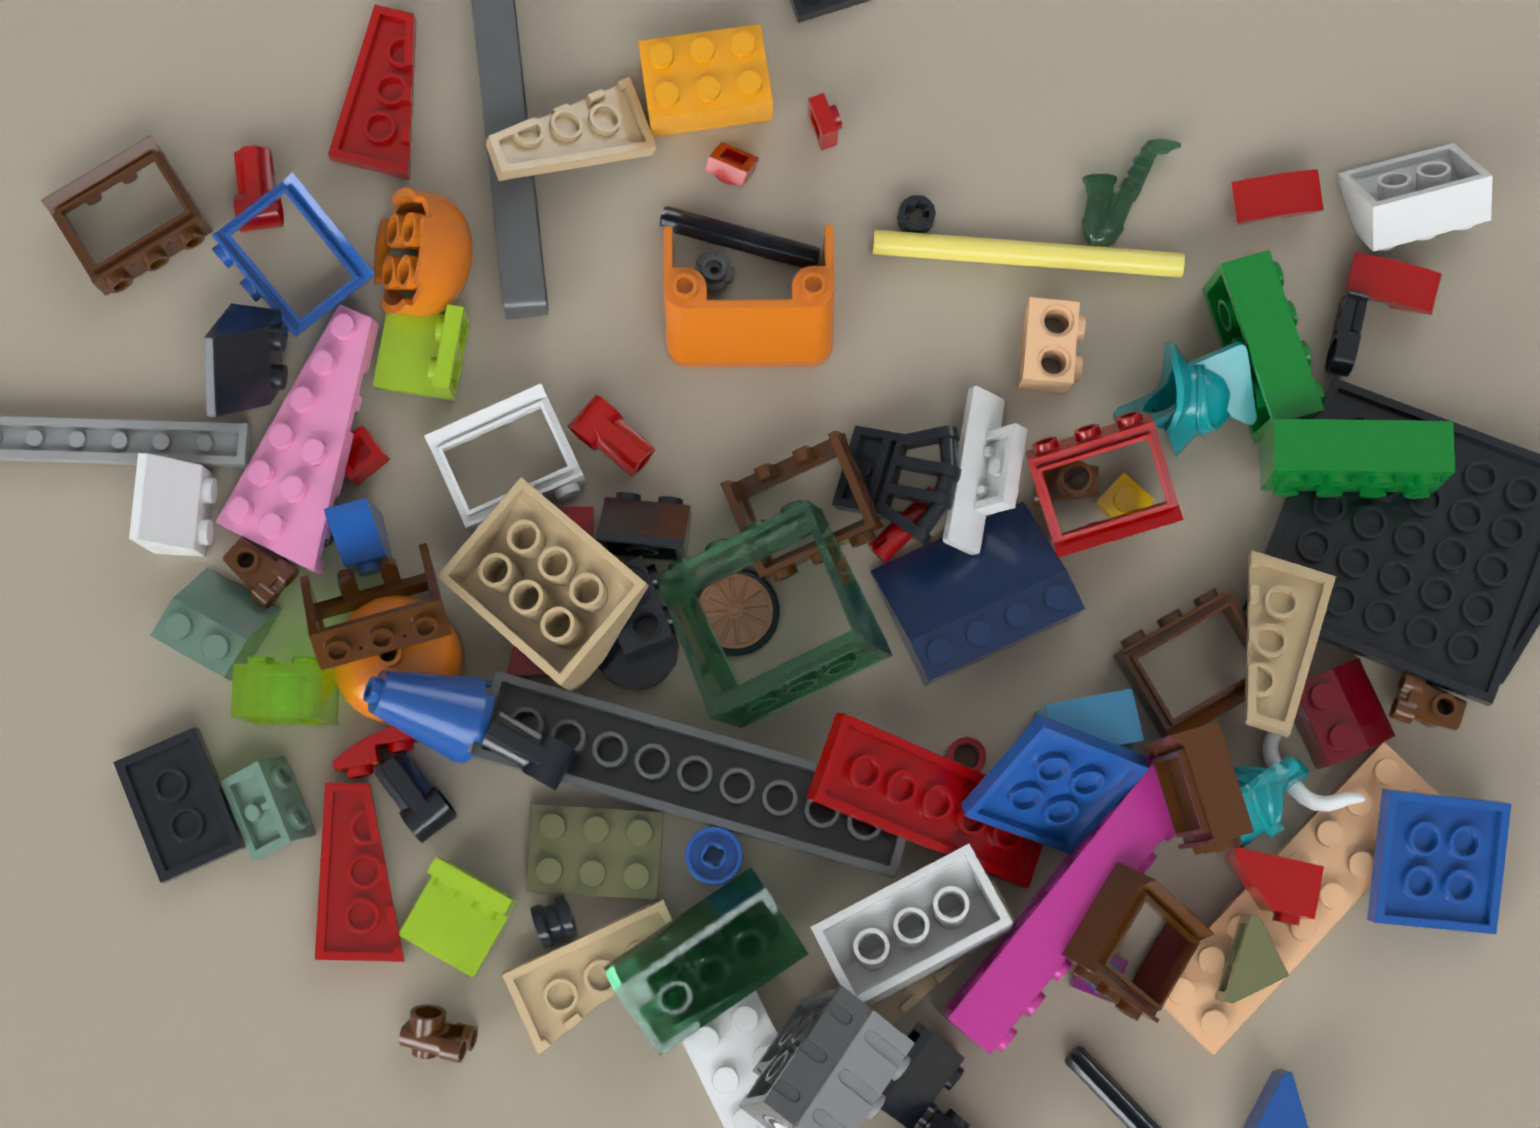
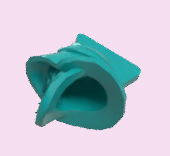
M1171 341L1164 342L1163 369L1158 387L1141 398L1118 406L1113 413L1114 421H1116L1118 416L1132 411H1141L1142 415L1150 413L1156 429L1162 428L1165 430L1176 457L1197 435L1204 437L1209 432L1219 429L1229 417L1248 425H1253L1257 419L1248 350L1243 342H1235L1188 362L1175 343Z

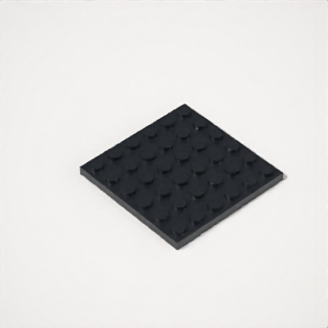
M1335 377L1330 382L1325 395L1324 411L1316 418L1450 421ZM1453 422L1455 473L1434 493H1430V497L1408 499L1403 497V492H1386V496L1381 498L1360 497V492H1343L1341 496L1325 498L1316 496V491H1299V494L1296 496L1285 497L1263 554L1336 576L1318 640L1402 673H1411L1426 679V682L1486 706L1492 705L1540 577V454ZM1247 597L1242 607V610L1247 611Z

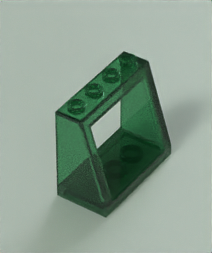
M808 500L790 502L780 509V514L768 520L753 521L743 527V533L729 540L719 539L713 541L705 547V552L693 558L678 559L667 567L668 571L656 576L707 713L711 719L743 728L893 656L887 640L822 509ZM813 535L851 631L740 684L695 593Z

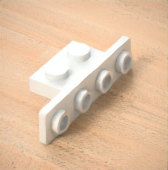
M977 385L968 389L957 452L958 467L962 469L960 480L954 482L951 496L954 498L951 510H947L943 533V542L970 555L980 553L986 515L1015 508L1028 429L1016 423L1001 427L1005 405L1004 399Z

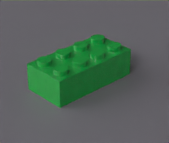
M1270 250L1221 263L1202 289L1222 348L1235 342H1243L1248 350L1257 414L1255 423L1248 425L1254 443L1260 442L1273 419H1315L1324 411L1323 405L1325 404L1323 387L1318 380L1314 381L1309 366L1311 364L1310 349L1304 340H1300L1296 329L1298 317L1295 306L1291 301H1287L1282 288L1284 285L1282 268L1277 261L1273 262Z
M1273 419L1260 440V490H1272V494L1278 497L1296 496L1299 494V491H1316V496L1325 498L1338 497L1343 495V492H1360V497L1381 498L1386 496V492H1403L1404 498L1422 499L1430 497V493H1434L1455 473L1453 421Z

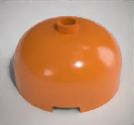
M404 187L391 197L392 204H395L389 220L381 219L374 250V284L382 283L384 287V298H382L380 306L385 312L417 318L430 317L445 311L447 304L452 305L464 290L473 264L472 235L464 214L450 199L435 192ZM394 247L416 251V256L404 255L403 257L391 256L389 253ZM398 291L415 293L412 299H409Z
M405 595L384 596L362 605L345 622L423 600ZM447 618L451 635L397 649L396 658L390 662H385L383 657L391 655L395 650L333 667L332 672L336 685L344 699L357 712L378 723L390 725L368 711V702L363 700L364 690L370 677H377L382 670L464 676L465 650L459 632H457L455 626Z

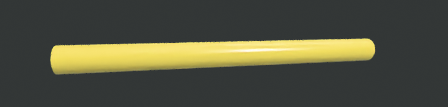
M875 229L872 255L1182 278L1185 267V254L1180 252Z

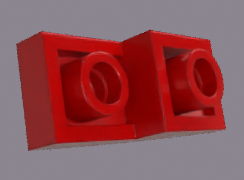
M1318 169L1280 173L1231 182L1236 219L1239 225L1277 217L1284 219L1324 211Z
M1355 252L1345 294L1348 290L1369 294V300L1388 303L1392 309L1432 315L1442 273L1393 259Z
M392 726L369 735L352 745L333 761V768L341 773L347 772L348 779L374 775V767H380L385 763L384 748H388V754H398L403 751L409 752L415 750L414 743L419 741Z

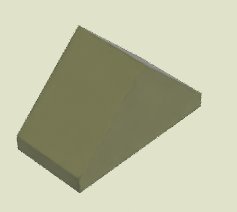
M1252 914L1240 915L1214 998L1232 1004L1289 976L1260 917Z

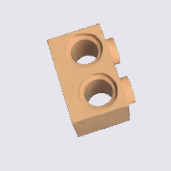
M1029 297L1024 309L1018 389L1067 394L1074 381H1080L1083 358L1076 356L1077 341H1083L1086 326V317L1079 316L1080 302ZM1047 319L1060 321L1064 326V332H1050L1046 328L1044 321ZM1044 359L1057 361L1061 367V372L1058 374L1046 372L1041 365V361Z

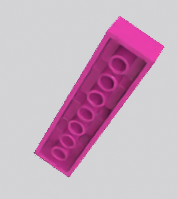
M1149 753L1146 756L1150 769L1074 851L1064 858L1015 919L1011 931L998 940L941 1011V1016L988 1054H991L994 1049L1002 1052L1017 1034V1030L1013 1025L1022 1014L1032 1015L1046 997L1041 990L1049 980L1054 978L1058 981L1073 963L1065 958L1062 953L1116 863L1120 862L1144 874L1157 858V855L1152 852L1155 847L1164 839L1169 842L1176 835L1152 761L1157 758L1154 754Z

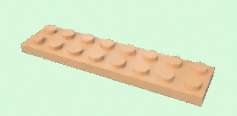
M1385 742L1377 745L1330 794L1333 795L1344 791L1355 792L1363 795L1365 801L1330 812L1315 811L1274 854L1275 856L1324 866L1315 919H1300L1299 926L1272 921L1273 912L1260 910L1249 892L1243 887L1207 925L1215 935L1199 941V946L1163 1008L1210 1054L1215 1055L1284 980L1282 979L1233 1004L1214 999L1240 915L1252 914L1260 917L1288 974H1290L1371 887L1382 789L1440 795Z

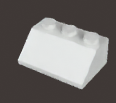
M1455 143L1338 173V183L1355 234L1373 252L1388 251L1400 244L1415 240H1429L1438 234L1453 230H1467L1476 224L1491 221L1493 175Z

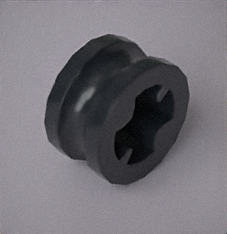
M909 196L900 205L897 217L898 226L902 232L928 233L933 227L936 215L935 206L925 196ZM916 208H920L924 211L922 217H927L928 219H920L917 224H913L909 221L910 214L905 215V213H913Z

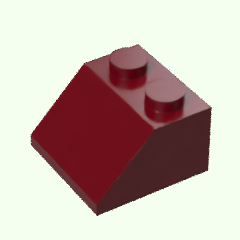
M1359 657L1306 679L1294 723L1316 770L1332 766L1396 736Z

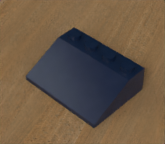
M1023 501L1017 503L1013 509L1001 511L986 518L979 554L970 555L945 544L943 538L870 571L924 686L1072 619L1085 609L1061 560L1057 558V554Z

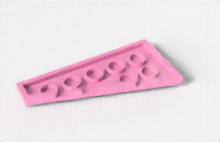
M341 304L338 305L215 522L223 528L241 537H245L249 541L322 576L325 562L321 559L325 539H330L331 530L324 509L333 507L334 500L340 497L354 435L350 431L354 413L360 410L362 397L359 395L363 374L369 371L379 324L373 318Z

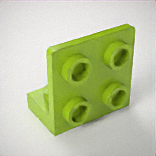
M447 304L445 315L437 314L423 318L395 315L386 312L373 379L374 387L380 390L456 401L471 323L463 306Z
M435 857L427 870V873L432 876L402 926L399 935L466 975L474 977L477 975L519 900L445 858Z

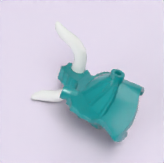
M1267 732L1263 739L1262 754L1268 768L1247 765L1234 767L1254 830L1253 833L1240 836L1243 845L1238 847H1246L1264 832L1270 839H1273L1284 830L1280 821L1283 812V796L1287 792L1299 804L1313 811L1325 812L1364 802L1365 797L1359 793L1346 791L1328 796L1317 795L1311 792L1303 784L1310 771L1299 758L1295 760L1291 755H1288L1281 759L1279 755V742L1282 736Z

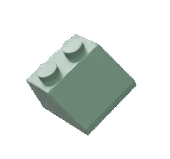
M206 568L172 598L150 636L218 675L238 683L282 609L275 605L264 609L250 597V591Z

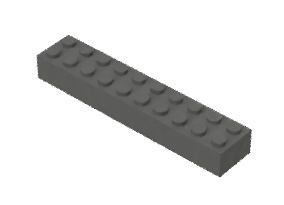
M496 671L489 694L494 695V705L488 728L499 713L502 712L524 723L537 733L542 735L544 732L578 751L561 783L709 826L727 829L730 832L890 878L897 877L906 843L905 839L806 798L818 762ZM474 742L471 751L472 754H475L473 757L518 771L523 769L482 746L480 743Z

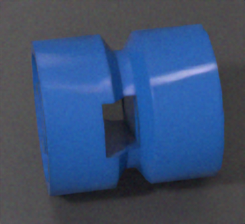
M707 827L696 832L689 840L685 851L686 865L690 873L700 882L709 885H720L732 880L739 872L743 861L742 848L736 836L727 829L720 827Z

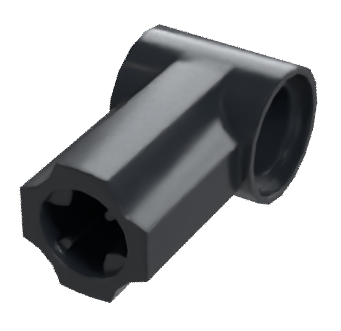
M502 712L491 723L481 744L523 768L521 772L555 791L578 751L544 732L541 735L527 727L524 723Z
M406 751L390 758L374 773L401 809L399 814L406 826L421 843L458 817L449 801L436 786H431Z

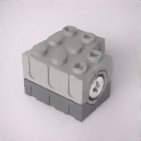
M843 986L824 991L822 994L811 995L809 998H802L752 1070L759 1077L739 1107L766 1128H860L866 1118L872 1119L883 1106L886 1097L882 1093L890 1080H897L907 1069L911 1060L907 1054L915 1043Z

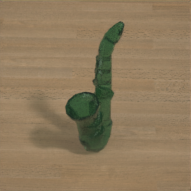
M1161 138L1148 140L1141 148V152L1133 158V165L1127 171L1128 177L1123 178L1118 193L1113 191L1114 185L1117 182V176L1091 174L1082 177L1087 201L1081 224L1083 236L1088 244L1091 246L1108 247L1117 241L1124 230L1123 226L1132 204L1136 202L1158 154H1168L1173 150L1179 149L1181 147L1180 142Z

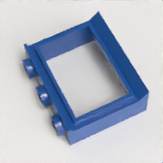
M293 172L220 230L212 234V237L218 243L211 248L228 269L234 264L246 277L239 283L255 302L263 298L271 309L282 311V326H286L287 331H290L295 338L375 276L372 269ZM284 194L353 277L301 319L298 318L231 236Z

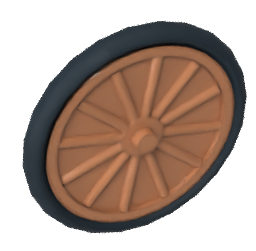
M729 567L712 573L699 584L691 601L690 618L695 633L708 648L727 656H742L757 651L771 639L780 619V605L777 594L765 578H759L758 573L749 569Z

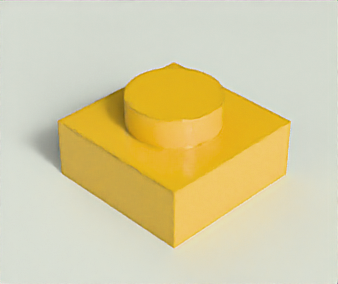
M1123 472L1095 502L1094 506L1109 519L1135 509L1149 507L1155 499Z

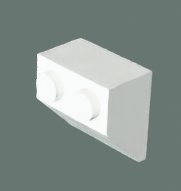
M138 453L129 539L154 554L205 557L206 545H211L214 534L213 522L209 520L210 503L216 502L218 494V484L216 478H213V473L200 464L148 453Z

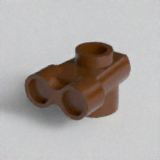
M1075 461L1042 472L1053 506L1054 501L1099 496V466ZM1075 476H1081L1086 480L1085 486L1080 490H1074L1069 485L1070 480ZM1034 484V506H1041Z
M245 537L239 538L223 557V561L252 590L250 597L264 609L272 606L279 598L281 592L299 574V570L288 560L281 558L278 561ZM253 555V564L248 568H243L246 558Z
M1407 672V674L1402 673L1400 677L1397 695L1391 705L1389 717L1407 724L1417 720L1427 727L1440 726L1457 730L1460 727L1467 702L1427 683L1426 679ZM1438 701H1440L1444 707V715L1441 714L1437 709Z
M423 1004L411 1009L410 1019L401 1028L399 1043L401 1046L412 1048V1055L420 1059H432L439 1056L440 1059L461 1063L466 1051H472L476 1044L478 1028L477 1026L458 1022L457 1024L445 1023L446 1010L437 1005Z

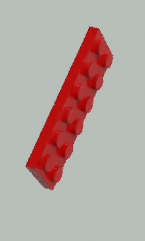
M835 714L806 796L807 799L944 856L970 844L985 873L1029 889L1043 844L964 815L961 803L986 775L848 714Z

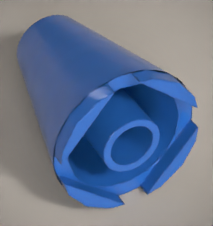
M382 670L377 677L371 676L366 684L363 700L368 702V711L451 761L462 764L470 761L475 755L467 752L472 743H482L491 720L494 705V695L486 693V688L492 687V683L480 677Z

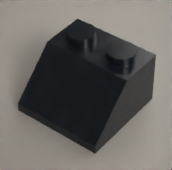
M231 303L205 335L207 416L218 417L270 405L279 391L286 388L288 367L287 365H282V352L287 345L288 331L286 326H282L281 310Z
M617 492L616 498L605 497L596 541L614 556L636 558L642 555L643 559L686 563L692 515L691 506L683 505L684 500L677 497L660 496L658 497V502L641 500V495L636 493Z
M917 1022L907 1036L915 1043L907 1054L911 1058L910 1063L897 1080H890L882 1093L886 1099L881 1110L906 1128H914L916 1124L923 1127L937 1109L938 1105L933 1102L943 1087L948 1091L952 1089L964 1072V1068L960 1064L965 1058L931 1030Z

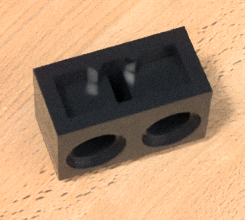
M642 555L623 562L649 585L617 637L627 660L674 642L671 630L679 628L670 603L661 606L656 590L664 587L655 564L646 567ZM643 616L655 618L658 621L656 632L647 637L636 634L634 626L639 618Z

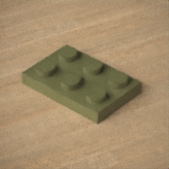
M533 804L526 892L658 900L664 813Z

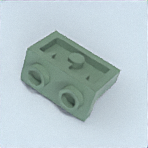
M284 756L256 761L220 781L252 862L264 859L294 842L309 839L316 835L310 811L304 804L295 782L294 772Z

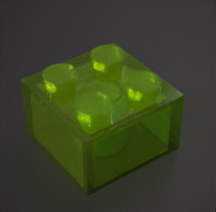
M251 656L248 657L247 664H233L232 718L251 725L338 726L339 689L334 680L333 670L325 669L321 671L315 657H292V664L275 662L273 657Z

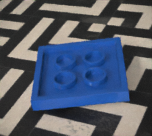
M1039 714L961 804L964 815L968 818L1071 854L1150 767L1144 755Z
M1382 789L1367 920L1381 924L1497 934L1511 804L1501 801Z

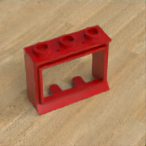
M1141 411L1128 412L1116 418L1117 423L1101 428L1099 424L1086 425L1074 431L1075 436L1058 441L1057 437L1044 438L1033 443V449L1025 451L1057 558L1184 520L1155 423L1150 413L1142 415ZM1148 439L1166 501L1061 533L1042 472Z

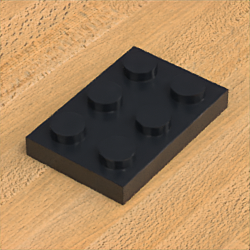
M191 728L113 762L160 883L172 881L246 848L199 728Z

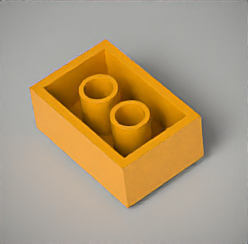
M761 24L638 41L650 129L653 137L773 120V98Z

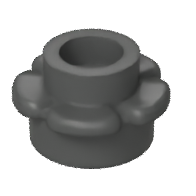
M710 252L704 253L696 261L697 268L695 270L704 277L707 290L709 291L722 290L732 282L735 275V269L730 265L731 259L722 252H716L715 254ZM711 268H717L718 272L712 274L710 270Z

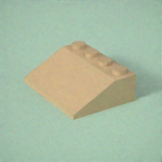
M522 477L436 576L555 682L574 693L581 688L603 662L649 586Z

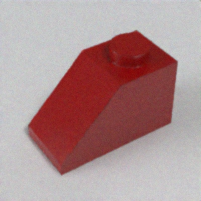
M1239 847L1226 850V860L1259 909L1273 912L1272 921L1299 926L1300 919H1315L1324 866Z

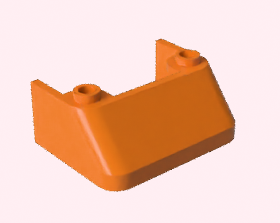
M825 225L823 266L805 267L795 275L792 282V299L707 300L706 281L701 273L688 267H675L672 227H664L666 346L670 359L676 365L685 368L818 366L826 362L832 353L834 333L833 225Z

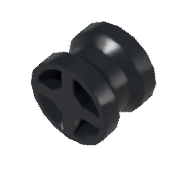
M565 895L556 897L552 904L545 907L540 904L530 907L535 928L544 948L553 946L556 939L565 936L571 939L579 936Z

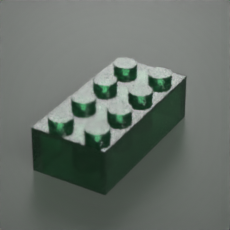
M750 867L604 966L603 969L614 992L656 1052L661 1056L809 953L766 887Z

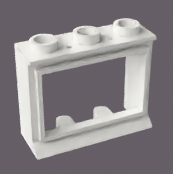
M541 383L424 435L464 526L470 535L474 533L505 495L470 510L444 451L464 442L474 440L480 435L502 425L512 423L518 418L540 408L567 467L529 484L549 501L557 498L559 502L576 496L581 492L580 487L587 484Z

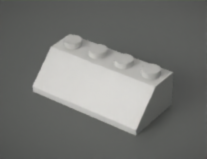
M967 844L811 926V930L839 986L845 987L867 1006H871L1011 931L1013 922L970 844Z

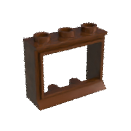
M151 136L139 141L41 200L89 275L91 282L105 296L127 289L136 277L146 271H155L162 268L168 263L171 256L183 249L189 250L197 247L205 240L206 235L213 232L164 152ZM155 162L185 209V212L96 265L66 214L84 203L87 205L97 204L102 199L101 193L121 181L124 184L134 182L138 178L136 172Z
M833 431L828 434L829 439L813 447H800L792 451L793 456L776 464H763L754 469V474L739 481L727 480L720 483L759 578L773 577L775 582L790 578L799 573L798 565L812 560L813 565L826 562L837 556L836 548L850 543L852 548H856L876 539L874 531L884 527L849 448L845 433ZM838 457L863 519L773 559L748 498Z
M427 543L419 545L425 573L401 579L395 559L386 557L379 563L384 584L359 591L354 572L350 569H342L337 574L338 586L342 596L317 602L309 576L300 577L308 635L321 671L451 635L438 579ZM429 590L430 599L328 627L324 625V619L355 611L374 599L391 595L410 596Z
M1213 588L1193 600L1197 608L1182 615L1178 608L1157 620L1156 622L1160 629L1146 636L1141 629L1120 641L1123 650L1113 657L1161 738L1203 726L1245 701L1244 678L1173 719L1138 660L1143 655L1221 611L1246 650L1247 616L1234 597L1232 588L1220 595L1216 588Z
M1219 721L1172 734L1142 746V748L1157 756L1152 761L1176 837H1182L1184 842L1178 845L1179 849L1193 848L1194 854L1197 855L1221 852L1243 845L1240 836L1253 833L1254 830Z
M1117 862L1062 955L1076 966L1073 974L1095 987L1094 991L1116 1004L1114 1007L1135 1021H1138L1140 1016L1143 1015L1158 1023L1159 1019L1155 1015L1164 1006L1199 946V941L1215 934L1156 879ZM1144 903H1146L1167 923L1131 982L1109 962Z

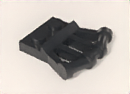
M855 425L849 448L879 518L888 519L925 546L932 538L929 533L946 510H951L954 498L951 496L954 482L960 480L962 469L958 467L956 443L960 440L958 427L941 426L902 434ZM939 444L941 462L908 457L906 453L910 449ZM842 469L832 505L839 510L861 514ZM901 470L938 477L934 491L899 485L898 480ZM893 498L927 504L928 507L914 524L892 509L891 504Z

